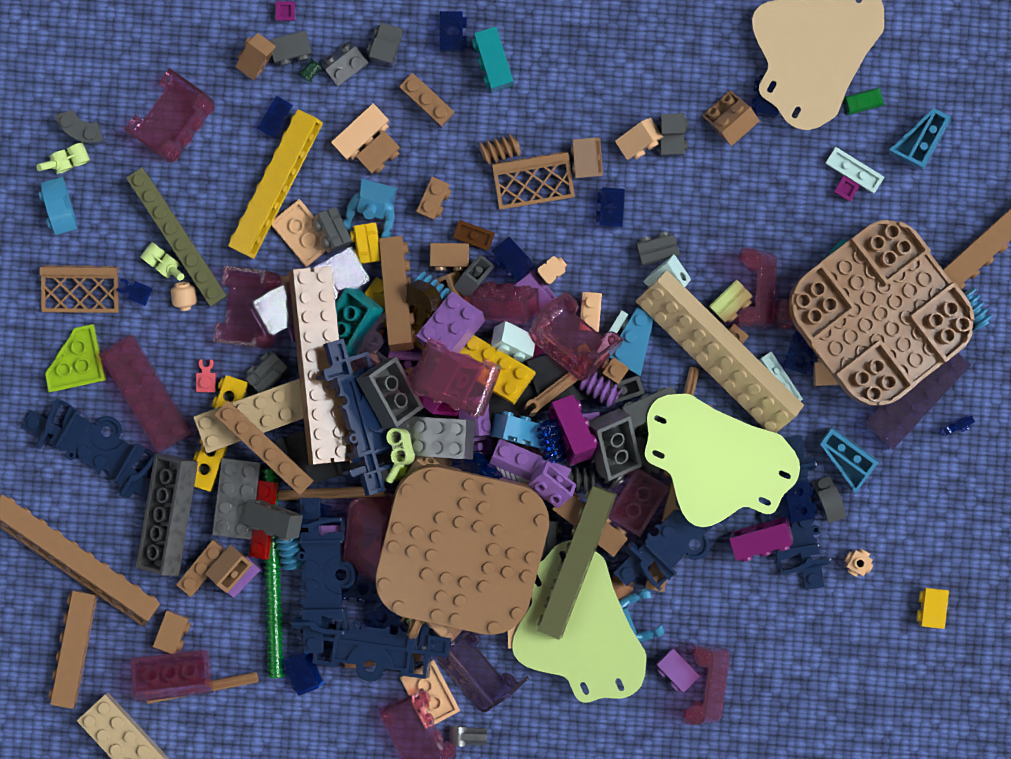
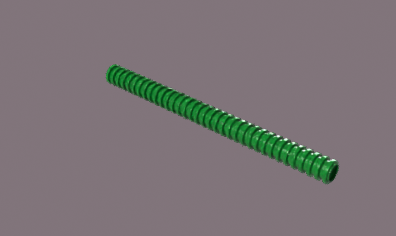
M273 469L261 470V473H263L261 479L278 483L276 481L278 475H276ZM277 493L275 505L279 506L277 505V502H279V500L277 499V496H279V494ZM272 536L269 559L264 560V563H266V566H264V569H266V572H264V575H266L264 587L267 589L265 590V593H267V596H265V599H267V602H265L267 614L265 616L268 618L266 620V623H268V626H266V629H268L266 641H268L267 647H269V650H267V653H269V656H267V659H269L267 671H269L268 677L283 678L285 676L283 673L285 670L283 667L284 661H282L284 655H282L284 649H282L284 638L282 637L283 631H281L283 625H281L283 622L281 610L283 608L281 607L282 601H280L282 595H280V592H282L280 580L282 578L279 575L281 574V571H279V568H281V565H279V549H277L279 543L275 540L278 536Z

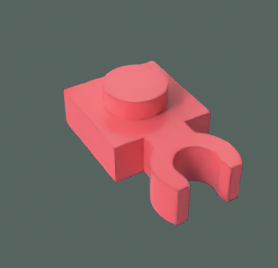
M200 359L199 367L202 369V373H196V392H216V373H211L214 361L210 360V365L205 367L203 360Z

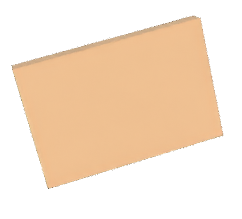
M298 199L274 219L272 226L303 264L308 267L323 255L326 249L322 248L320 244L321 238L318 232H315L312 228L314 216L302 201Z
M434 659L430 661V677L428 679L400 677L426 729L460 711ZM424 665L416 668L415 673L423 674Z

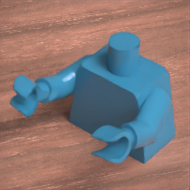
M362 179L359 193H356L350 200L345 215L346 219L343 220L347 231H351L350 228L353 226L352 219L357 208V212L362 213L366 219H373L374 217L382 219L385 217L384 231L380 238L391 237L390 229H392L395 219L393 203L397 188Z
M647 588L641 589L638 594L633 593L619 600L627 621L639 642L653 639L654 636L656 638L660 637L665 633L663 625L653 631L647 630L639 634L636 633L627 606L643 598H652L650 590Z

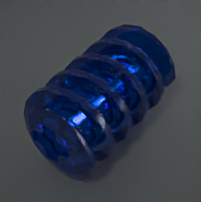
M557 419L546 420L534 429L535 432H541L536 435L537 439H543L538 442V445L545 446L540 449V452L547 453L542 456V459L549 460L551 463H558L567 458Z

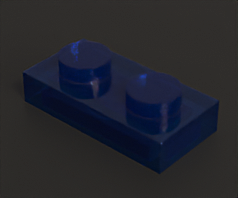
M276 96L257 129L275 139L293 105Z

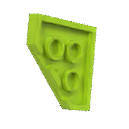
M94 324L74 328L70 334V337L55 357L54 362L45 373L49 393L106 381Z

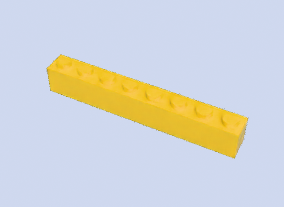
M299 109L292 116L288 129L282 135L279 147L273 153L272 161L266 167L261 182L256 186L253 198L247 204L246 212L240 218L235 233L230 237L229 247L252 259L255 258L323 125L322 121Z

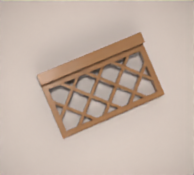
M568 151L492 163L499 210L575 197ZM566 164L567 172L562 178L553 172L557 165ZM543 167L549 171L544 181L534 175L539 168ZM520 171H526L531 175L525 184L516 179ZM507 174L512 179L504 187L499 183L498 175ZM551 174L560 179L555 188L545 183ZM532 177L541 182L536 192L527 187ZM513 180L523 186L517 195L508 190ZM564 182L569 185L570 194L562 195L556 190ZM543 185L552 190L549 197L543 198L537 194ZM524 188L534 194L528 201H524L519 197ZM507 191L515 198L510 204L503 205L501 197Z
M42 265L40 267L42 312L118 313L119 266ZM46 278H54L59 284L51 291L46 286ZM67 278H73L78 283L71 291L63 284ZM86 278H92L97 283L91 291L82 284ZM106 278H114V287L110 291L101 284ZM60 285L68 292L62 300L53 293ZM79 285L88 293L81 301L72 293ZM98 286L107 293L100 301L92 294ZM50 295L59 302L54 308H46V299ZM69 295L78 302L74 308H68L63 303ZM89 295L97 302L93 308H87L82 303ZM109 295L114 300V308H106L101 302Z

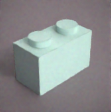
M504 321L494 327L491 347H495L498 351L504 352L519 362H523L533 357L536 336Z

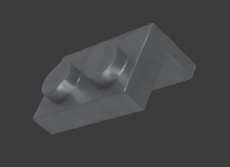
M351 41L343 43L338 51L326 56L321 63L337 86L368 64Z

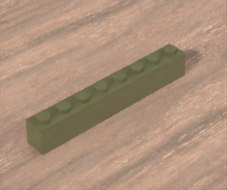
M142 167L126 177L208 304L214 307L229 296L147 171Z
M596 485L592 486V489L589 488L585 495V499H587L586 505L581 507L578 514L580 521L578 525L575 524L571 532V535H573L572 542L567 543L564 551L567 555L564 561L561 560L557 569L560 572L558 579L554 578L550 588L553 592L551 597L548 596L544 603L545 613L544 615L541 614L538 619V632L558 640L563 637L617 493Z

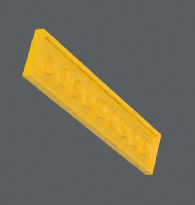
M376 277L364 294L385 309L383 281ZM411 306V313L414 312L415 324H412V329L416 331L417 335L423 327L416 325L418 307ZM385 310L377 323L387 329ZM475 335L472 336L460 351L462 354H469L483 366L476 383L513 405L536 374L534 370L504 352L498 351L497 348L491 347L490 344ZM418 339L417 342H414L416 347L439 360V357L420 345Z

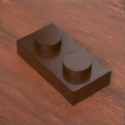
M459 220L453 238L489 251L495 233Z

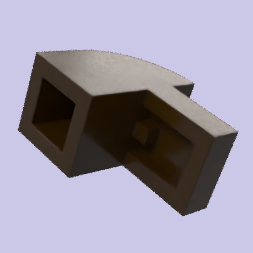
M419 279L408 284L406 303L418 307L416 325L423 327L435 313V310L442 304L440 293L433 285Z

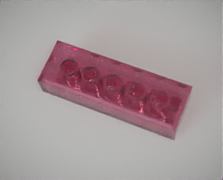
M131 334L99 354L158 453L164 452L194 434L135 335Z

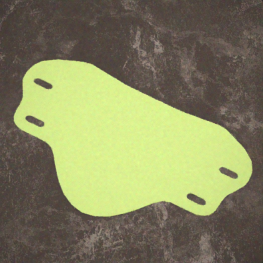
M690 394L663 396L658 398L649 409L647 415L649 436L645 448V457L649 463L666 470L671 475L681 511L694 526H712L726 519L742 507H750L764 514H772L776 511L783 495L795 485L799 477L800 464L797 455L787 441L778 433L739 421L713 409ZM658 415L665 418L666 424L657 422L654 417ZM653 450L663 453L665 455L664 459L654 456L652 454ZM779 471L789 473L791 478L781 477ZM759 497L768 499L771 504L767 506L760 503Z
M572 540L562 542L556 545L539 564L537 574L542 584L539 587L534 584L531 596L532 604L514 635L512 645L514 656L528 668L565 677L569 681L575 697L581 702L587 703L601 698H626L634 694L642 686L646 670V652L627 621L613 589L606 561L596 551L594 553L563 637L558 640L538 632V619L541 614L544 615L545 613L544 603L548 596L551 597L553 592L550 589L554 578L558 579L560 573L557 571L561 562L559 553L560 551H565L567 543H571ZM617 678L621 679L623 683V691H619L615 680ZM582 682H585L588 687V695H585L581 689L580 684Z

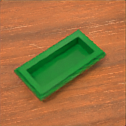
M880 87L844 96L843 99L847 115L885 106Z

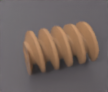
M516 133L515 138L508 134V140L501 136L500 142L494 138L493 144L486 140L485 147L479 142L483 162L486 160L489 165L492 158L498 163L499 156L505 161L506 154L511 159L514 152L518 157L521 155Z

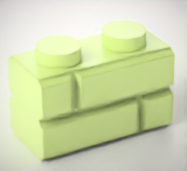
M736 280L708 307L723 323L727 321L731 323L738 316L736 312L740 308L744 310L752 303L750 299L753 296Z

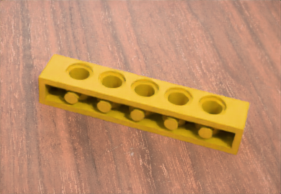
M228 375L225 378H221L218 389H221L219 397L215 396L212 407L218 408L226 403L225 394L228 391H232L235 395L231 403L243 399L249 382ZM200 438L199 443L202 446L200 451H196L193 461L198 462L194 486L212 492L221 468L222 458H224L228 446L217 449L215 455L211 457L207 455ZM204 463L210 467V471L206 475L200 472V466Z

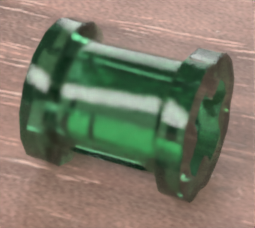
M310 58L309 64L303 70H300L299 73L309 83H312V79L317 73L324 69Z

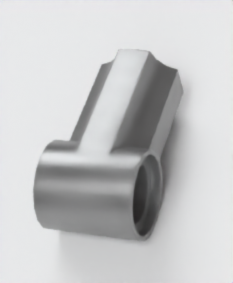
M460 725L450 726L449 746L487 745V728H467V726Z

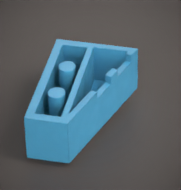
M933 108L896 145L889 149V154L924 171L951 121V116Z
M637 307L607 357L609 359L614 357L629 367V371L640 377L654 319L647 312Z
M502 411V414L495 413L491 435L489 436L549 451L554 428L549 427L548 422L537 420V423H535L529 417L520 415L517 418L513 416L514 413Z
M832 426L820 440V445L856 493L879 463L878 459Z

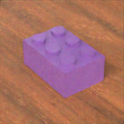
M452 291L416 337L420 345L439 358L444 351L460 353L484 323L485 318L482 311Z

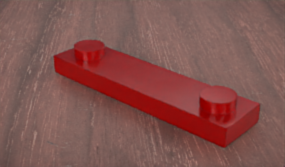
M258 480L256 500L260 499L275 505L278 483ZM252 529L249 556L265 560L269 559L272 536L264 534L263 530Z

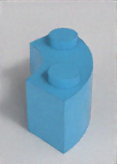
M60 177L42 182V191H39L41 202H45L49 216L46 218L49 229L53 228L55 235L77 229L76 216L64 178Z

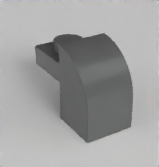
M827 476L812 482L828 524L845 518L846 513L843 502L831 477Z

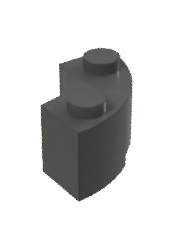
M74 110L54 115L62 130L72 138L91 145L106 143L99 123L82 121Z

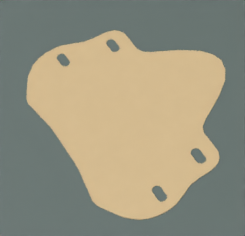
M773 0L760 5L754 11L752 25L757 42L768 62V70L759 85L761 96L777 107L790 125L801 130L818 128L835 118L847 88L867 52L883 33L884 7L882 0H862L861 3H857L856 0ZM772 81H775L776 87L772 93H769L767 88ZM796 107H800L801 111L798 117L793 118V111Z

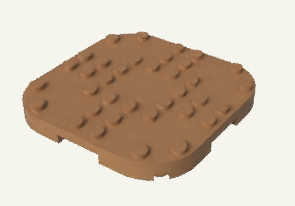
M882 220L861 230L804 274L794 285L789 298L790 316L799 333L844 392L854 401L866 406H883L903 397L916 384L960 352L967 345L973 334L974 312L969 300L958 285L949 279L929 253L931 250L920 235L912 227L900 221Z
M440 464L419 466L401 479L394 494L390 518L375 573L376 588L380 599L392 612L406 618L486 635L500 634L512 629L525 616L531 600L549 529V515L545 503L533 488L524 483L469 473L459 468Z

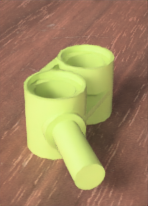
M83 142L68 147L67 151L61 150L49 156L50 161L37 164V170L43 171L52 168L55 169L56 174H60L89 162L90 158Z
M153 242L149 244L140 256L152 267H156L155 269L169 279L173 275L179 281L184 279V274L177 269L180 263Z
M392 428L386 435L388 443L392 445L391 460L394 463L385 479L389 483H393L401 467L403 468L404 465L411 464L415 458L410 434L403 428ZM398 432L401 435L399 442L396 439V435ZM402 452H404L405 459L403 461L401 460L400 456Z

